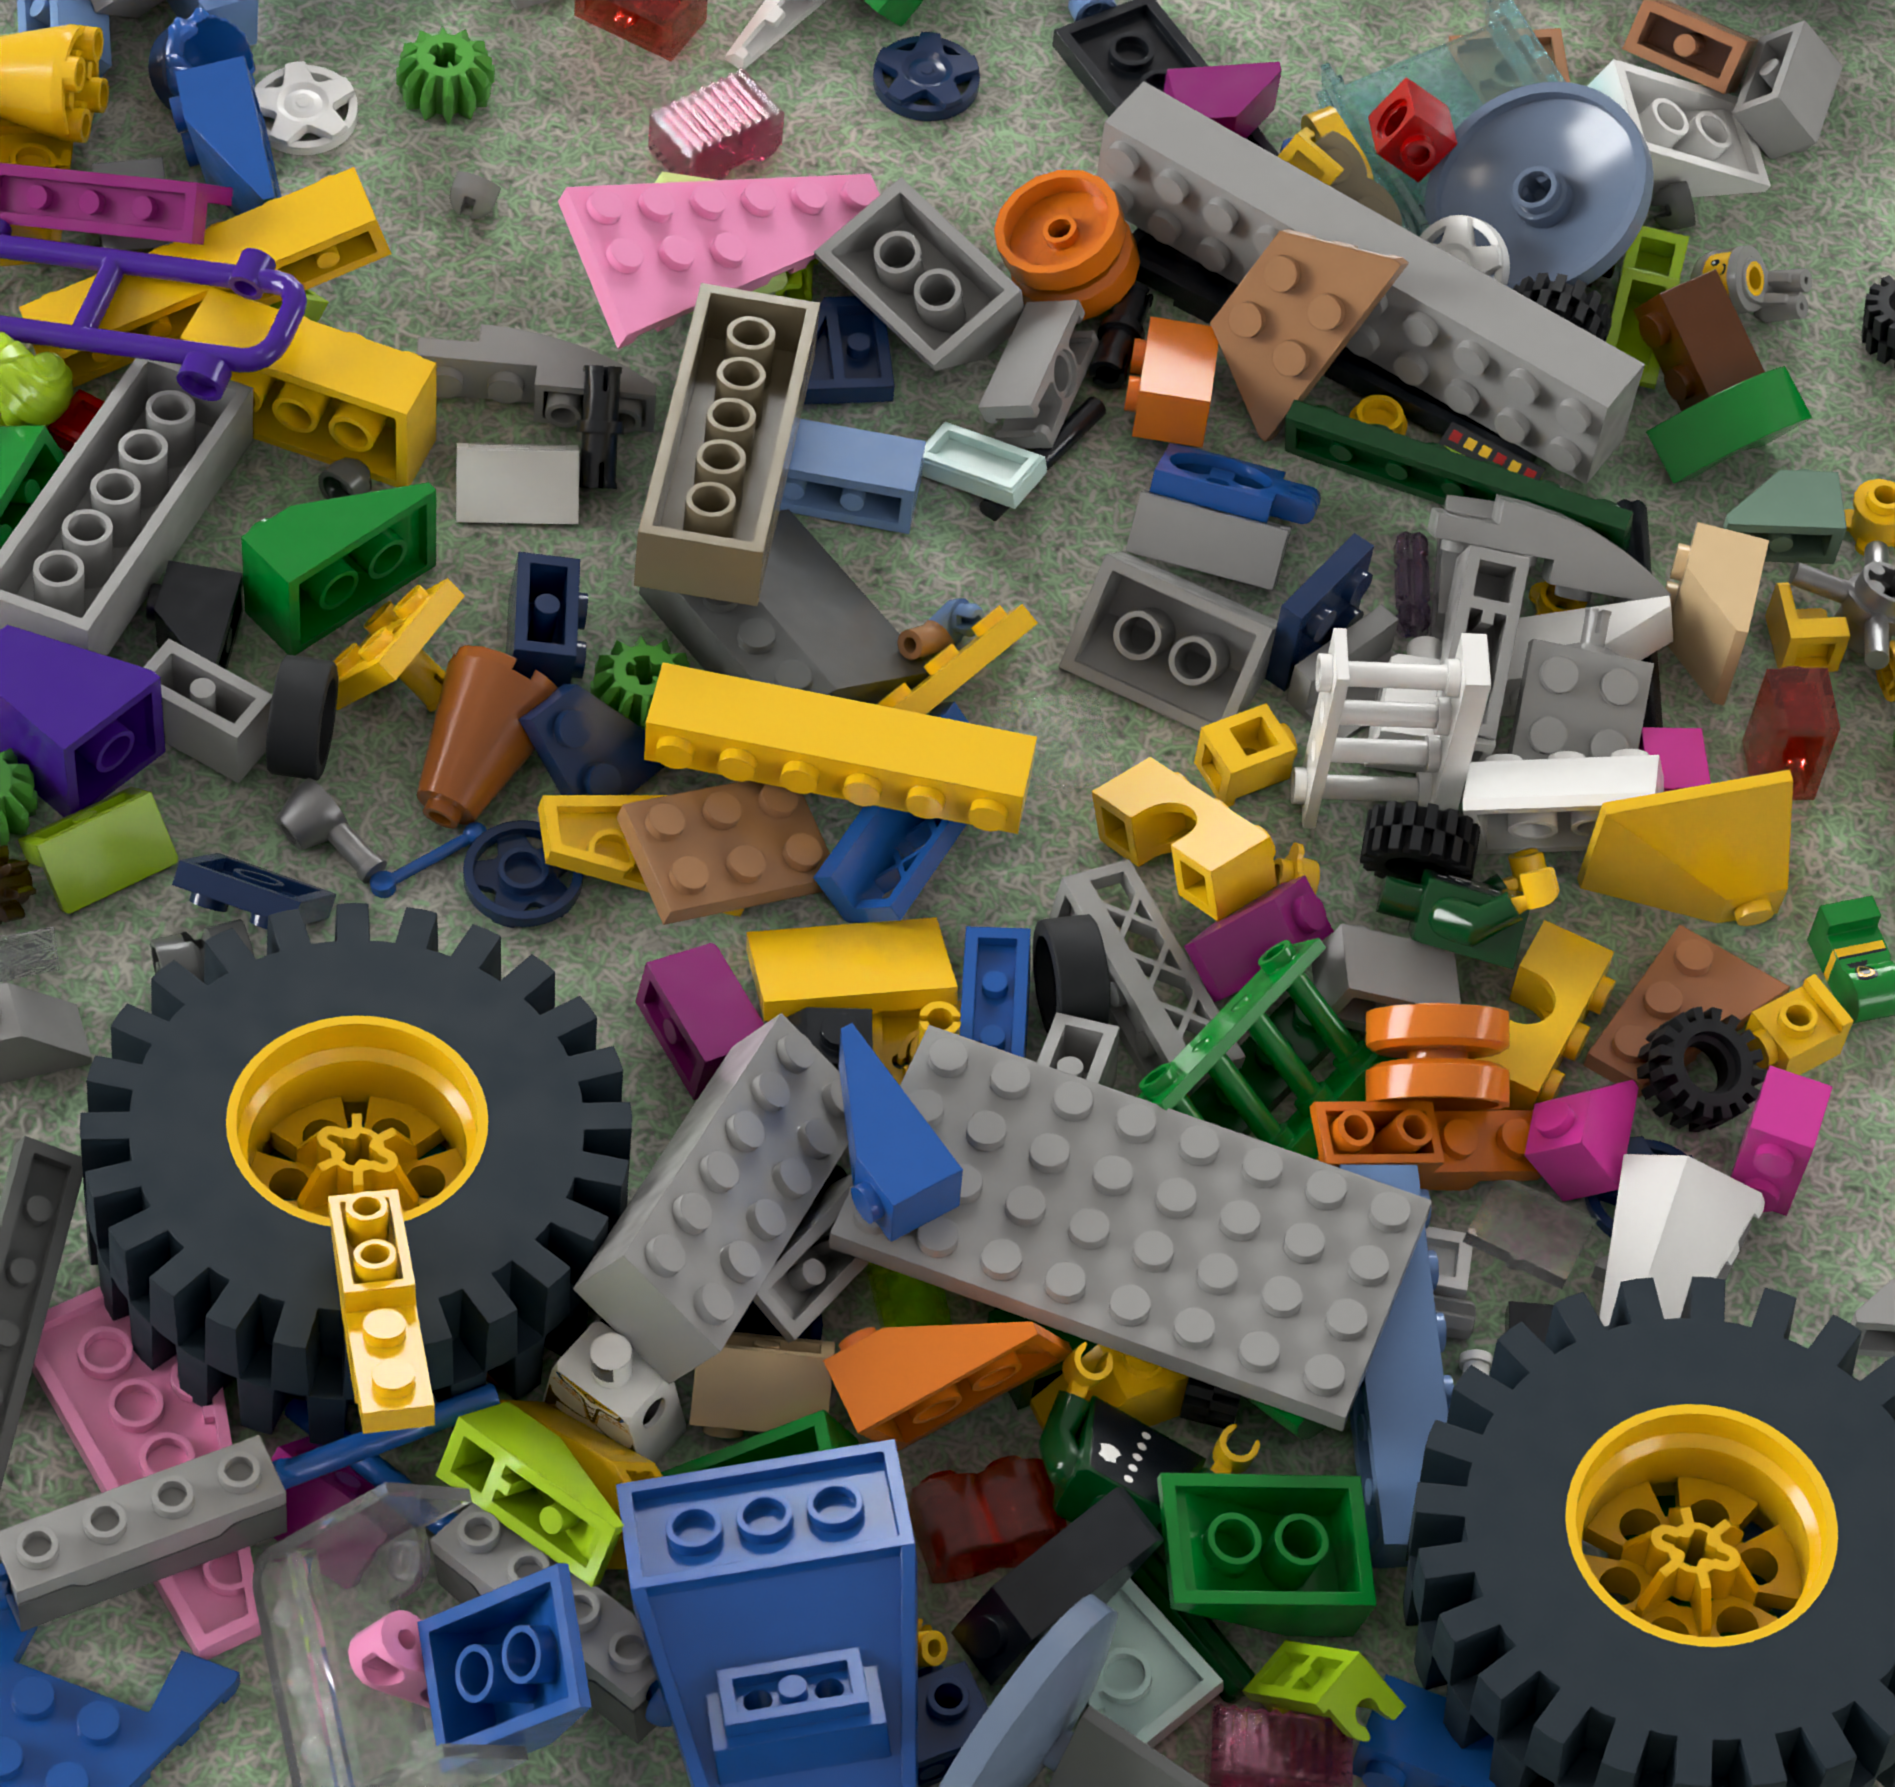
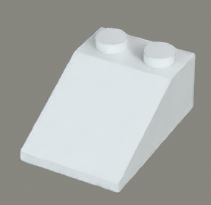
M1615 59L1587 85L1617 102L1629 114L1642 133L1649 148L1653 165L1652 199L1660 188L1687 181L1692 197L1765 192L1771 187L1758 144L1733 116L1738 100L1737 96L1723 94L1708 87Z

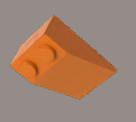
M1034 1322L882 1327L879 1330H876L875 1327H867L844 1338L838 1345L841 1351L823 1360L857 1433L875 1442L895 1439L897 1451H900L1064 1361L1073 1350L1067 1341Z

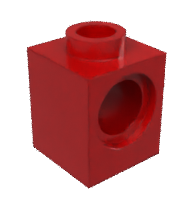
M1407 77L1368 115L1376 154L1418 183L1458 144L1449 107Z

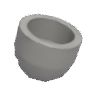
M457 171L450 190L451 206L458 215H461L465 204L474 206L471 219L483 218L495 206L501 188L481 176Z

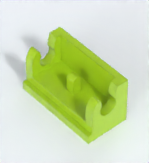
M1288 1640L1283 1642L1243 1690V1693L1250 1701L1262 1703L1275 1720L1285 1727L1295 1729L1303 1727L1299 1715L1292 1711L1330 1717L1347 1737L1359 1741H1369L1371 1737L1367 1728L1358 1723L1355 1715L1356 1707L1373 1709L1385 1719L1393 1721L1406 1707L1360 1652Z

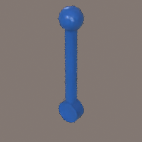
M480 822L469 823L465 826L462 835L392 873L389 871L376 872L370 878L372 893L379 898L391 897L396 891V884L468 845L471 846L475 839L487 830L485 825Z

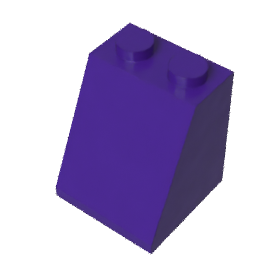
M6 625L0 630V753L12 748L14 755L17 756L18 764L29 765V769L34 775V790L37 791V795L63 818L103 800L166 752L161 678L150 669Z

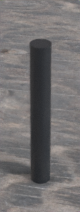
M1089 397L1064 421L1052 448H1038L1033 451V453L1045 456L1047 471L1106 414L1105 405L1098 398ZM984 499L979 504L981 513L993 521H997L1010 508L988 499Z

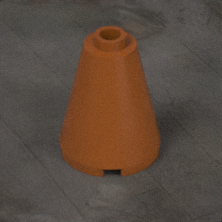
M465 645L459 647L456 655L453 654L452 658L448 661L416 794L417 799L424 806L423 814L432 822L445 828L455 829L458 824L468 825L474 822L535 751L518 719L558 689L548 677L536 669L531 679L512 670L517 659L506 653L483 646Z

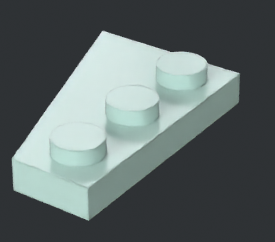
M1129 1579L1107 1603L1108 1606L1117 1611L1118 1619L1105 1664L1086 1706L1087 1708L1089 1706L1093 1707L1153 1748L1223 1691V1680L1140 1588Z

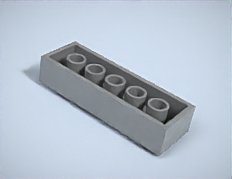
M135 358L0 549V630L6 625H11L107 656L149 595L151 585L157 583L167 568L168 561H172L253 441V388L230 380L220 400H202L190 395L178 384L176 376L181 368V364Z
M782 1013L732 1046L573 1287V1290L618 1334L624 1336L630 1342L631 1347L668 1384H671L721 1352L848 1146L840 1073Z

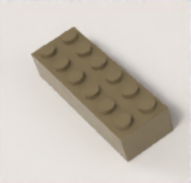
M701 283L638 529L634 586L758 607L815 357L820 312L819 302Z

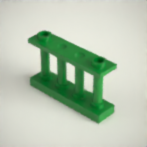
M1320 938L1292 944L1289 940H1284L1271 947L1260 957L1258 965L1261 969L1171 1063L1160 1065L1142 1079L1138 1086L1142 1093L1138 1098L1155 1103L1164 1110L1169 1108L1205 1121L1186 1094L1208 1073L1258 1140L1316 1159L1318 1157V1150L1309 1106L1314 1102L1366 1101V1070L1380 1062L1401 1058L1378 1055L1368 1049L1363 1040L1356 1042L1304 971L1326 949ZM1285 991H1287L1335 1056L1333 1065L1336 1069L1324 1081H1316L1266 1014V1010ZM1246 1031L1297 1098L1294 1102L1297 1110L1285 1123L1279 1124L1226 1054Z

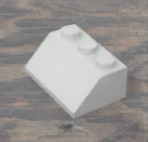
M1621 749L1613 752L1611 757L1586 758L1585 755L1578 752L1561 751L1549 755L1548 759L1523 760L1520 756L1514 754H1495L1487 757L1484 762H1471L1463 794L1464 816L1468 815L1471 817L1473 823H1478L1480 826L1477 854L1514 853L1532 847L1537 848L1541 852L1586 851L1603 803L1664 792V775L1660 756L1649 755L1646 751L1639 749Z

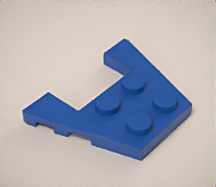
M7 1600L8 1609L0 1611V1787H142L151 1778L150 1772L177 1745L182 1747L200 1729L199 1723L220 1702L225 1704L236 1693L240 1685V1672L181 1650L151 1710L146 1712L20 1664L19 1662L38 1626L21 1632Z

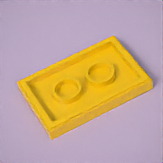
M937 917L746 932V951L764 1021L769 1022L780 1013L788 1017L806 1007L872 1009V1013L922 1010L925 1005L935 1001L948 1002L953 1006H958V986Z

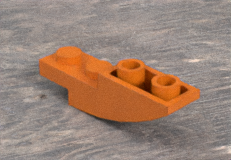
M1433 1101L1314 1102L1309 1106L1319 1160L1335 1167H1339L1340 1164L1418 1165L1420 1189L1447 1191L1469 1190L1479 1181H1534L1542 1177L1524 1155L1533 1110L1434 1111Z

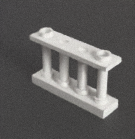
M1334 628L1328 654L1318 653L1315 684L1319 695L1303 766L1293 767L1291 772L1290 800L1291 804H1299L1302 807L1303 828L1315 829L1322 799L1383 802L1417 801L1418 806L1427 807L1428 803L1439 805V810L1442 811L1449 808L1458 811L1491 689L1487 634L1461 633L1455 659L1446 658L1444 665L1349 661L1347 628ZM1348 687L1443 690L1444 697H1436L1434 703L1345 700ZM1339 725L1430 728L1434 732V735H1426L1425 741L1337 737ZM1331 762L1423 766L1425 771L1417 772L1415 778L1328 774Z

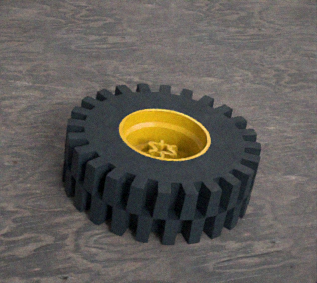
M368 903L337 904L335 941L311 944L299 908L268 915L267 956L257 960L233 928L205 940L204 983L175 960L167 964L151 978V1013L127 1003L111 1025L112 1058L95 1055L89 1069L86 1081L88 1113H81L79 1126L88 1254L91 1265H98L100 1288L104 1296L106 1310L113 1321L130 1315L133 1350L151 1370L177 1355L180 1388L193 1397L192 1402L201 1407L211 1405L212 1398L222 1387L224 1390L236 1377L242 1426L272 1435L289 1397L307 1401L310 1443L326 1445L344 1438L348 1405H358V1403L355 1404L345 1341L328 1196L398 1189L416 1285L417 1313L431 1389L437 1402L485 1385L487 1372L514 1400H519L541 1384L544 1346L562 1357L587 1329L589 1304L573 1290V1287L627 1207L632 1111L630 1102H622L623 1068L614 1046L596 1050L597 1017L581 996L555 1008V971L533 954L501 980L500 935L472 924L451 956L440 953L438 951L436 912L406 907L396 942L392 943L370 941ZM347 1121H351L350 1128H348ZM438 1144L447 1149V1151L418 1160ZM276 1149L295 1162L268 1154ZM424 1195H425V1196H432V1197H430V1198H420L419 1196H424ZM289 1198H291V1199H297V1200H294V1201H284L283 1199H289Z
M1692 1276L1680 1318L1664 1319L1653 1277L1622 1281L1608 1326L1602 1324L1583 1291L1554 1303L1545 1344L1521 1321L1497 1339L1490 1375L1470 1365L1453 1388L1447 1423L1435 1420L1425 1446L1406 1553L1408 1566L1403 1594V1612L1406 1626H1418L1414 1664L1423 1688L1429 1690L1448 1684L1443 1723L1450 1735L1461 1749L1468 1747L1489 1734L1494 1738L1489 1780L1497 1787H1528L1539 1775L1555 1783L1554 1787H1873L1875 1780L1884 1787H1895L1894 1355L1859 1381L1852 1375L1862 1331L1849 1322L1833 1314L1807 1349L1789 1340L1796 1297L1765 1288L1751 1327L1724 1322L1726 1279ZM1656 1496H1675L1676 1507L1669 1508L1668 1516L1665 1517ZM1751 1520L1765 1531L1745 1543L1742 1542L1744 1536L1742 1530ZM1626 1535H1639L1630 1540L1624 1538ZM1582 1540L1607 1552L1608 1558L1583 1554ZM1751 1573L1761 1576L1767 1584L1758 1585ZM1609 1593L1624 1595L1631 1603L1621 1605ZM1674 1596L1679 1600L1689 1601L1691 1608L1678 1606L1667 1599ZM1772 1608L1789 1611L1780 1618L1768 1613ZM1723 1632L1737 1633V1635L1720 1636Z

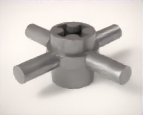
M1882 541L1868 543L1865 547V566L1861 573L1852 576L1849 581L1796 562L1789 576V584L1841 603L1833 617H1846L1850 632L1847 648L1856 653L1863 654L1865 664L1869 668L1875 670L1885 668L1889 663V641L1895 636V566L1889 564L1888 546Z

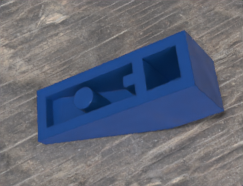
M851 1023L841 1028L839 1073L853 1181L851 1196L861 1217L869 1224L876 1222L889 1241L892 1242L960 1206L963 1169L854 1024Z

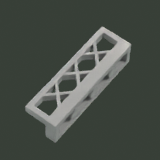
M1130 859L1062 877L1049 916L1050 918L1090 914L1098 924L1104 943L1110 981L1109 1020L1112 1025L1120 1027L1119 1037L1141 1076L1144 1078L1160 1065L1171 1063L1186 1047L1183 1041L1186 1030L1198 1034L1219 1013V1010ZM1120 883L1131 901L1129 910L1125 911L1102 902L1096 890ZM1131 931L1153 940L1160 951L1157 961L1131 951L1124 940L1127 932ZM1157 980L1183 990L1189 1000L1186 1011L1159 1000L1153 989ZM1236 1042L1226 1054L1237 1069H1240L1246 1056ZM1206 1073L1200 1080L1210 1078V1075ZM1194 1087L1186 1094L1188 1098L1191 1096Z

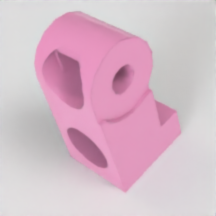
M396 1610L358 1632L352 1638L348 1649L349 1663L354 1674L363 1684L372 1689L430 1708L417 1624L421 1620L418 1616L409 1611Z

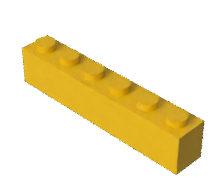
M355 167L335 175L326 176L307 187L283 197L271 199L252 210L210 225L205 229L204 245L173 242L159 246L149 252L151 254L236 265L244 249L255 248L270 255L276 263L275 270L293 275L304 286V290L391 255L389 246ZM96 275L58 291L49 292L39 299L20 306L19 309L22 317L72 325ZM124 275L99 325V329L180 339L211 286ZM215 287V288H217V289H220V290H223V291H226V292H229V293H232V294H236V293H235L232 289H230V288ZM264 293L260 299L254 301L269 306L281 301L282 297ZM33 344L36 355L49 351L56 353L63 359L72 371L73 388L129 365L135 360V358Z
M663 662L646 720L644 760L658 762L673 769L688 768L723 775L733 781H753L783 787L798 794L814 793L844 799L859 806L874 805L909 812L924 819L939 818L969 824L984 831L999 830L1018 834L1032 775L1037 736Z

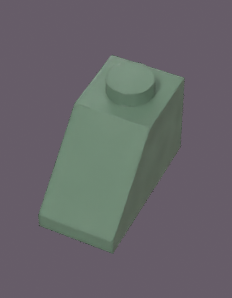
M1809 469L1779 470L1726 515L1723 528L1769 540L1765 562L1834 564L1847 529L1839 472L1812 471Z

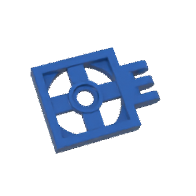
M1176 443L1168 445L1156 466L1149 491L1154 494L1267 523L1270 516L1298 524H1307L1313 520L1321 502V495L1316 488L1284 480L1286 475L1284 471Z

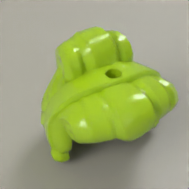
M0 332V426H45L47 428L66 412L73 396L72 371L56 353L46 351L34 356L20 341L14 340L5 332Z

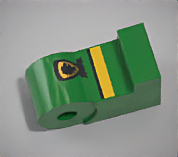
M1872 895L1820 905L1807 938L1834 997L1854 1020L1853 1024L1895 1016V963L1891 961V954L1878 927L1881 913Z

